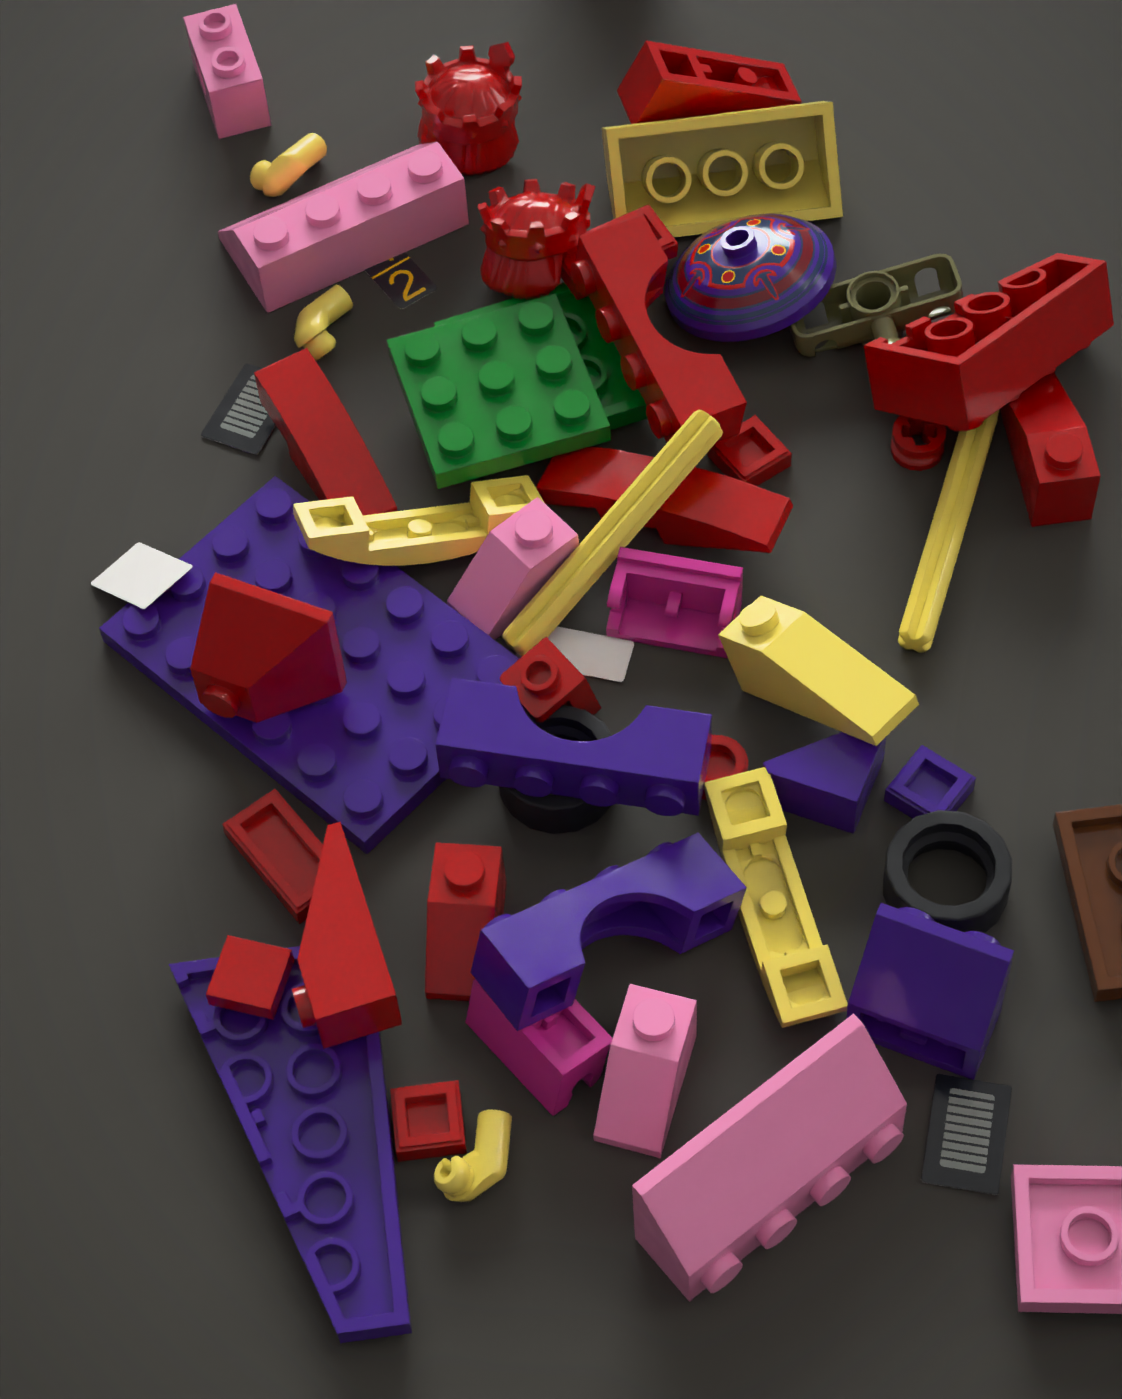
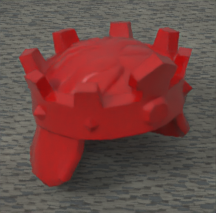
M509 42L490 46L488 52L490 60L476 57L473 45L460 46L459 58L444 64L439 57L433 55L425 62L428 74L425 80L415 81V92L420 99L417 104L422 107V117L417 136L419 138V145L439 142L462 175H482L484 172L491 173L496 169H500L514 157V152L517 150V145L520 142L515 127V117L518 114V102L522 99L519 95L522 87V76H513L509 70L515 60Z
M538 179L524 180L523 193L512 197L507 196L503 187H496L489 191L490 207H488L486 202L478 204V210L484 222L480 230L485 234L487 246L480 269L484 284L493 291L513 296L517 299L540 298L541 296L548 295L560 285L563 253L578 245V237L585 234L586 229L590 227V212L588 208L596 186L591 184L583 185L577 199H575L576 185L563 182L560 185L558 194L541 192Z

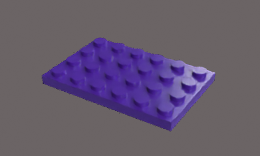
M274 476L179 558V560L193 566L192 569L146 609L127 603L104 623L99 630L103 642L328 824L341 822L345 837L365 854H368L446 780V778H440L435 743L452 677L502 684L500 681L501 674L520 658L397 566L369 565L343 561L309 549L293 515V504L310 501ZM215 572L332 611L347 678V684L343 691L258 723L236 715L233 718L221 717L200 703L190 667L209 582Z

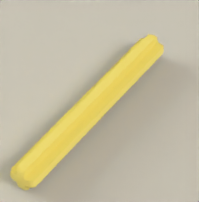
M697 410L692 413L504 630L502 637L513 651L523 656L543 638L549 637L617 558L620 547L625 548L719 440L723 431L715 418L703 410Z
M999 410L986 418L979 427L970 431H959L899 629L898 643L904 649H913L923 653L931 648L995 431Z

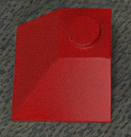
M215 572L209 582L190 667L200 703L221 717L233 718L236 715L258 723L343 691L347 684V678L332 611Z

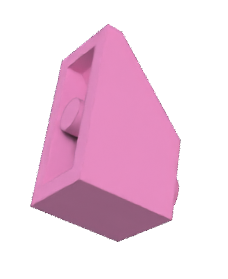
M538 497L489 532L448 598L447 605L496 640L503 635L504 630L579 545L578 534Z
M633 984L629 985L610 1046L593 1134L594 1141L661 1158L697 1036V1000Z

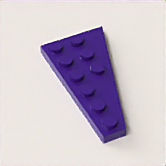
M300 946L287 948L292 949L295 961L274 1020L209 1005L206 992L219 957L169 964L174 980L340 1343L412 1333L381 1032L323 1049L317 1026L302 1027L291 990L292 988L304 985L297 961Z

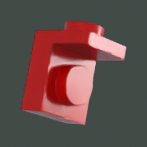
M547 637L543 638L500 676V681L503 685L517 687L522 707L539 723L544 722L562 705L584 709L592 715H595L602 709L586 678Z

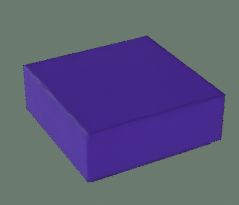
M921 745L885 789L884 801L912 819L916 816L938 810L956 812L974 790L976 777Z

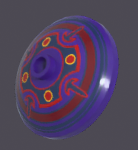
M770 213L733 219L705 232L682 252L666 279V303L674 321L682 329L694 336L721 342L744 341L763 337L799 321L824 299L836 275L837 267L834 250L829 238L820 228L799 218Z

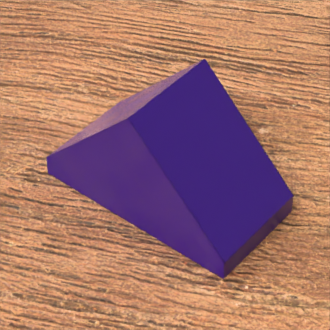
M840 732L763 762V767L771 775L782 810L854 834L884 760L886 737L875 746Z

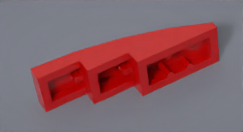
M586 447L552 457L536 489L545 504L596 508L602 519L654 457L616 449ZM694 467L644 527L656 528L664 544L771 553L789 517L793 504L790 498L726 475Z

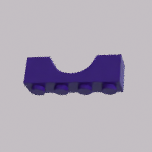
M452 677L435 743L440 778L451 779L455 783L466 787H481L486 784L514 788L532 797H544L554 794L581 798L588 804L600 807L612 806L614 804L642 807L661 816H676L681 813L699 816L711 753L712 714L646 705L629 726L612 736L593 741H571L555 737L534 724L520 703L516 686Z
M699 833L675 843L664 842L640 859L622 867L618 865L610 866L601 871L594 879L568 891L565 889L556 890L547 895L539 904L514 915L502 914L491 920L480 931L470 973L516 1031H519L573 1005L585 966L582 950L591 943L611 936L631 935L657 941L682 954L732 930L747 887Z

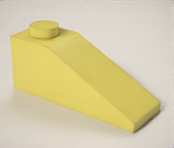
M763 596L758 597L718 634L742 691L877 746L919 705L914 693L807 613Z

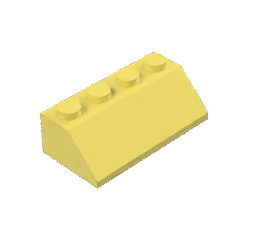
M819 101L601 128L607 184L614 219L649 204L672 236L682 237L704 234L722 223L755 214H782L805 221L843 217L833 102Z

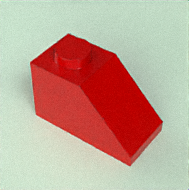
M435 843L427 901L425 996L427 999L470 1001L473 980H475L470 972L480 931L491 920L502 915L504 912L507 882L501 846Z

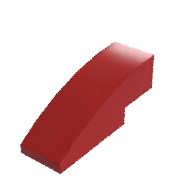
M307 348L254 372L261 404L287 441L291 459L319 501L354 497L362 516L397 511V505L362 437L325 374Z

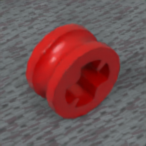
M900 415L894 422L890 452L893 459L900 466L909 470L922 471L931 469L940 462L944 455L946 427L945 425ZM921 435L922 441L927 444L922 446L915 445L914 439L910 436Z

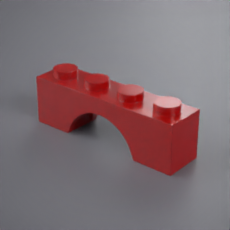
M644 214L580 235L578 237L576 261L571 263L573 282L579 294L583 297L588 295L596 309L597 326L602 338L606 343L613 342L621 356V369L627 385L631 390L635 391L638 389L647 405L646 415L654 435L658 439L664 437L666 442H668L692 413L697 410L705 411L720 424L723 433L718 441L739 434L747 401L721 354L695 353L677 347L659 334L648 317L647 308L663 293L668 258Z

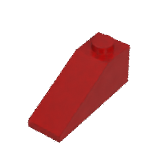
M647 40L617 89L631 124L794 105L802 102L784 63Z
M1053 372L1023 391L1019 398L1000 408L1031 527L1092 519L1101 477L1087 426Z
M341 822L327 825L297 959L304 985L291 989L302 1027L317 1026L323 1049L402 1025L395 989Z

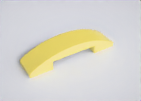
M529 475L471 482L470 502L362 516L354 497H344L293 504V515L308 548L329 557L360 564L406 566L451 560L476 553L492 529L538 497L542 501L543 499Z
M765 767L704 782L705 795L722 860L747 887L738 914L763 986L781 1027L784 1028L847 1011L848 1003L828 944H822L786 837L787 822L771 775L768 774Z

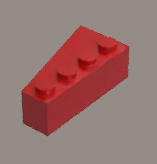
M1056 253L999 280V292L970 294L955 301V313L942 320L932 323L930 318L924 316L905 325L906 337L892 344H889L888 340L883 337L865 344L864 351L874 409L945 425L953 431H970L979 427L990 415L1007 403L1019 398L1023 391L1044 376L1052 374L1056 367L1078 351L1089 347L1093 340L1114 326L1106 261Z

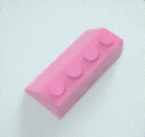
M439 142L420 144L219 230L218 236L265 311L270 313L365 271V269L469 225L465 181Z
M854 1013L632 1185L635 1239L689 1302L706 1288L710 1293H715L729 1284L742 1269L743 1264L741 1260L760 1245L765 1249L776 1246L794 1229L797 1224L795 1217L815 1201L819 1206H824L834 1200L849 1184L851 1180L849 1174L867 1159L873 1164L882 1161L903 1140L904 1134L902 1131L907 1102L864 1024Z

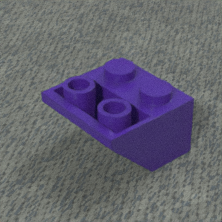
M880 903L848 1001L846 1019L854 1013L864 1024L874 1044L975 1080L1001 1013L1014 950L1001 946L995 938L978 931L962 932L939 924L921 910L911 907H901L898 909Z

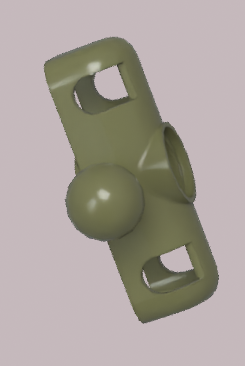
M939 253L883 270L864 272L855 278L832 284L829 292L821 301L824 304L828 323L806 329L804 319L801 318L790 325L795 347L801 355L814 357L816 356L815 352L835 348L838 350L859 343L865 345L880 337L887 339L888 343L892 344L900 340L903 330H905V325L925 316L934 320L954 314V302L963 298L962 281L952 257ZM924 268L936 269L940 290L918 296L915 275ZM829 340L823 347L815 349L820 342Z

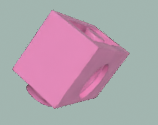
M233 4L183 17L193 65L218 138L222 139L271 126L263 78L237 5Z

